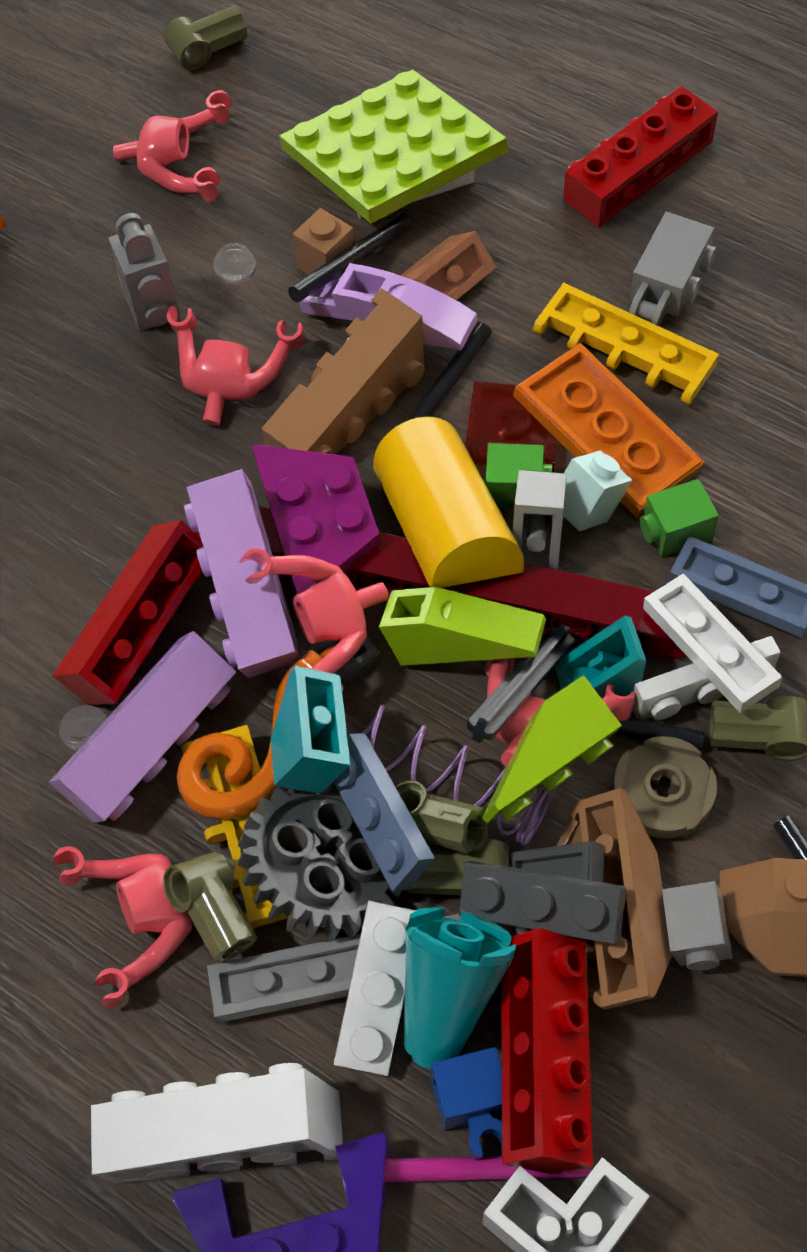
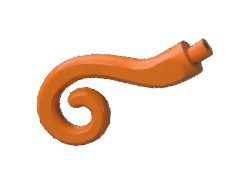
M332 645L320 655L313 650H309L289 668L283 677L276 694L271 737L291 669L294 666L311 669L333 649ZM216 732L196 740L183 754L177 773L179 792L184 802L194 812L204 817L227 820L247 815L255 811L261 798L270 800L274 789L278 787L274 786L271 739L268 755L263 767L248 783L229 792H218L208 788L203 782L201 770L210 758L217 755L225 756L230 760L225 769L226 781L232 785L240 783L248 775L252 767L250 750L240 738L231 734Z

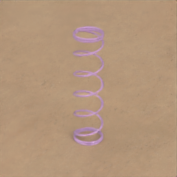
M384 705L380 706L374 718L362 732L367 735L373 727L370 738L373 748L379 722L385 709ZM425 725L421 726L404 752L385 768L386 771L398 765L416 744L411 767V781H416V765L426 731ZM467 745L463 746L450 766L435 783L426 789L427 792L437 787L460 760L454 786V800L458 801L461 775L469 749ZM505 769L484 796L474 804L475 806H480L498 786ZM543 785L539 787L532 798L533 803L527 807L522 821L508 832L503 830L502 814L497 817V826L500 834L508 836L517 832V843L522 845L528 844L542 822L551 801L553 790L548 793Z

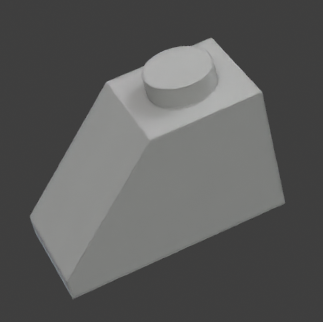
M519 470L513 536L523 553L524 563L558 570L566 474Z

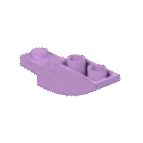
M349 263L343 274H340L299 302L302 313L351 321L358 317L364 321L376 307L371 299L382 288L422 315L423 344L455 350H462L478 320L476 312L431 287L395 273Z

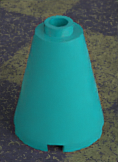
M440 907L416 910L410 914L406 926L404 1048L412 1056V1060L416 1064L431 1069V1063L459 1056L511 964L516 950V944L509 946L512 936L507 930L496 923L462 911L460 920L443 918L445 908Z

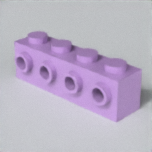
M240 469L188 486L187 491L191 503L184 505L185 514L193 532L199 531L203 548L197 549V556L205 577L212 575L216 593L209 595L210 602L217 621H225L229 638L222 640L229 665L232 668L237 666L240 672L247 678H251L294 664L302 657V653L279 575L267 574L258 583L249 584L245 580L250 575L260 572L259 564L253 560L238 563L241 557L253 548L263 549L269 556H273L251 481L244 471Z
M194 631L180 637L49 783L93 823L105 821L108 817L115 821L133 802L134 798L129 793L141 779L148 783L165 766L167 760L162 756L174 742L178 746L182 745L197 730L199 723L194 719L206 706L212 710L227 696L231 688L226 683L236 671Z

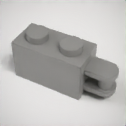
M667 211L665 212L633 272L629 300L632 301L629 313L660 326L666 313L678 317L685 302L693 303L701 283V278L698 276L701 271L708 272L716 255L717 247L711 246L714 227Z
M128 213L121 216L116 222L117 235L108 237L124 297L139 331L166 324L168 322L166 313L171 306H175L178 318H180L168 263L151 225H144L141 217L136 213Z

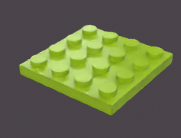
M413 69L408 72H402L394 79L375 88L368 89L361 95L341 105L333 106L327 112L307 122L299 123L293 129L279 135L282 150L370 224L508 152L507 138Z

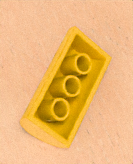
M419 417L408 420L387 433L375 451L373 469L429 586L444 588L523 573V553L456 429L450 423L440 418Z

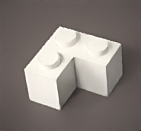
M601 1158L566 1204L519 1166L483 1213V1225L514 1252H611L641 1212L649 1195L604 1158Z

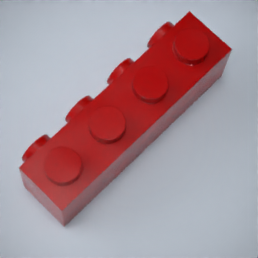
M683 86L676 89L670 95L661 97L651 109L640 117L631 119L625 128L613 137L604 139L594 151L583 159L574 161L568 167L564 176L563 201L595 226L601 227L712 143L718 111Z
M183 520L152 526L52 675L53 678L87 705L115 704L128 688L130 680L143 660L152 651L156 640L167 623L176 614L183 598L193 583L200 577L202 569L198 560L197 549L203 548L201 537L196 532H193Z
M536 928L512 936L509 946L516 944V950L513 960L501 980L502 1165L517 1168L521 1166L527 1170L557 1174L593 1167L586 942L543 928Z

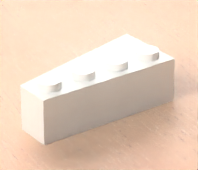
M298 1063L273 1065L269 1067V1074L250 1078L247 1073H225L216 1077V1084L199 1087L194 1082L169 1083L163 1086V1093L147 1096L141 1091L118 1092L111 1096L112 1102L91 1105L92 1175L115 1184L188 1176L190 1174V1164L197 1163L198 1170L210 1172L240 1170V1167L243 1165V1158L250 1157L253 1162L273 1163L274 1166L297 1164L296 1152L313 1150L324 1154V1161L336 1160L338 1157L335 1146L343 1144L339 1091Z

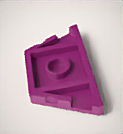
M265 445L252 446L254 459L284 556L305 555L337 565L344 573L350 568L351 563L355 559L364 557L380 544L379 531L353 457ZM290 575L296 595L306 591L316 583L314 579L309 577Z

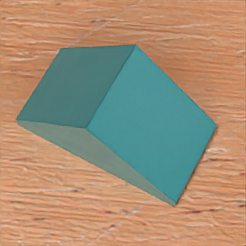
M623 616L565 655L555 666L561 689H564L584 675L601 698L605 696L606 688L609 684L615 686L614 694L618 696L631 694L634 691L635 684L642 682L646 658L632 618Z

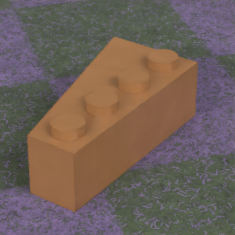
M381 288L371 299L373 305L376 306L364 321L356 317L345 330L349 337L334 356L326 352L318 361L310 385L306 387L299 384L261 428L264 445L336 455L348 443L352 444L357 441L365 427L377 415L385 414L391 408L397 396L407 387L415 386L422 378L425 370L422 315Z

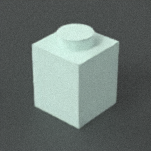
M602 451L572 458L564 472L566 474L563 516L579 531L608 522L631 484L632 479L620 469L618 462L614 458L604 454Z

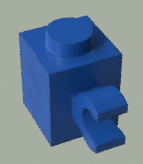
M493 1047L431 1063L430 1079L444 1131L467 1125L469 1131L468 1148L475 1161L481 1160L483 1157L480 1139L486 1134L497 1136L502 1149V1121L495 1119L502 1116V1063L500 1062L497 1048Z

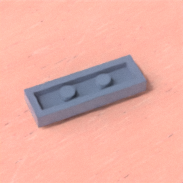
M688 536L670 571L668 582L684 573L706 598L803 638L807 629V584Z
M365 733L349 734L347 740L350 766L333 782L392 892L409 890L435 857Z

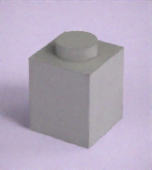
M715 881L662 889L670 952L680 966L687 965V968L690 970H708L718 967L720 965L719 960L733 959L724 897Z

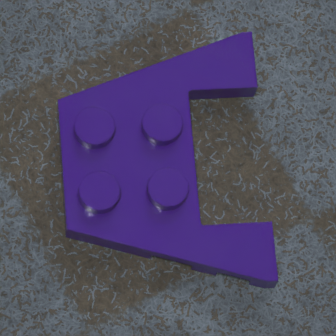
M383 1132L335 1146L348 1206L342 1209L237 1238L225 1180L219 1178L172 1191L173 1201L201 1252H381L382 1211L385 1207L386 1187L384 1186L386 1159L389 1155L388 1136Z

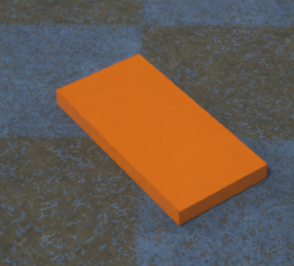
M581 343L515 387L513 396L575 458L602 451L618 462L620 469L632 479L620 502L636 518L644 514L647 495L686 483L698 474L705 464L683 440Z

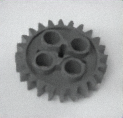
M334 782L328 792L323 791L322 793L305 792L289 788L286 794L277 787L274 789L270 800L260 799L255 812L250 813L245 823V830L238 842V847L243 849L238 860V866L249 868L242 881L243 885H259L253 902L257 904L269 900L273 905L269 911L268 918L273 919L284 913L288 916L286 926L288 931L293 930L301 922L306 924L308 938L312 939L318 927H324L329 941H334L342 926L345 933L350 938H353L361 925L363 926L368 900L394 905L402 892H392ZM322 824L329 826L332 830L324 827ZM281 846L291 849L294 853L284 850ZM353 863L361 866L364 870L357 868ZM312 886L321 888L326 894L316 891Z

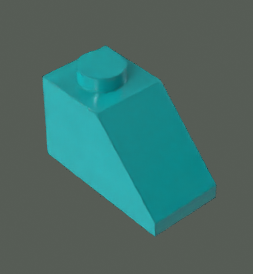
M294 666L291 669L271 737L274 786L322 793L350 766L340 675Z

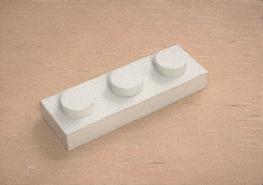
M684 573L644 598L643 609L739 713H742L780 687L782 676Z
M769 636L750 643L775 669L780 650L773 637ZM693 663L636 683L633 691L636 694L632 710L636 718L647 720L654 717L655 720H663L676 714L683 706L697 701L701 704L711 703L721 698L723 694Z
M368 900L334 1065L388 1076L405 995L406 926L410 914L416 910Z

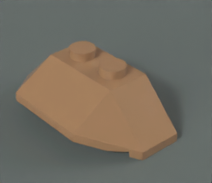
M617 788L576 801L569 815L572 819L563 831L557 846L594 841L604 845L603 883L626 886L620 942L611 944L568 936L586 942L588 996L600 1008L605 1010L655 998L672 957L668 940L658 853L626 790Z
M772 858L721 870L719 889L724 897L729 934L771 975L807 977V860Z

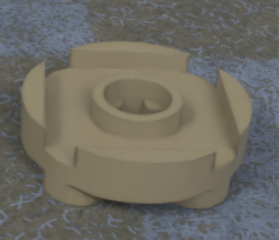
M653 737L645 740L643 745L635 747L631 752L630 748L622 755L617 764L613 780V790L617 788L626 790L649 836L657 838H685L694 834L698 826L708 818L715 802L717 779L712 766L709 769L707 763L701 758L702 753L694 745L674 737ZM661 777H667L671 779V787L678 789V793L669 794L668 797L659 796L657 791L651 788L650 783L659 784Z

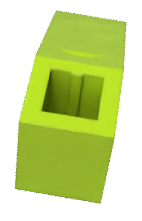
M438 587L391 591L379 628L398 662L403 666L536 657L546 618L543 614Z
M584 675L544 701L530 718L482 817L486 824L501 814L506 821L511 820L533 803L528 796L542 785L548 793L573 775L569 766L582 757L589 765L613 747L608 739L622 725Z

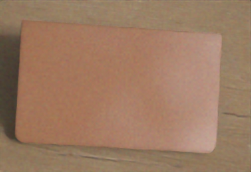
M476 231L448 237L400 276L422 283L457 300L497 267Z

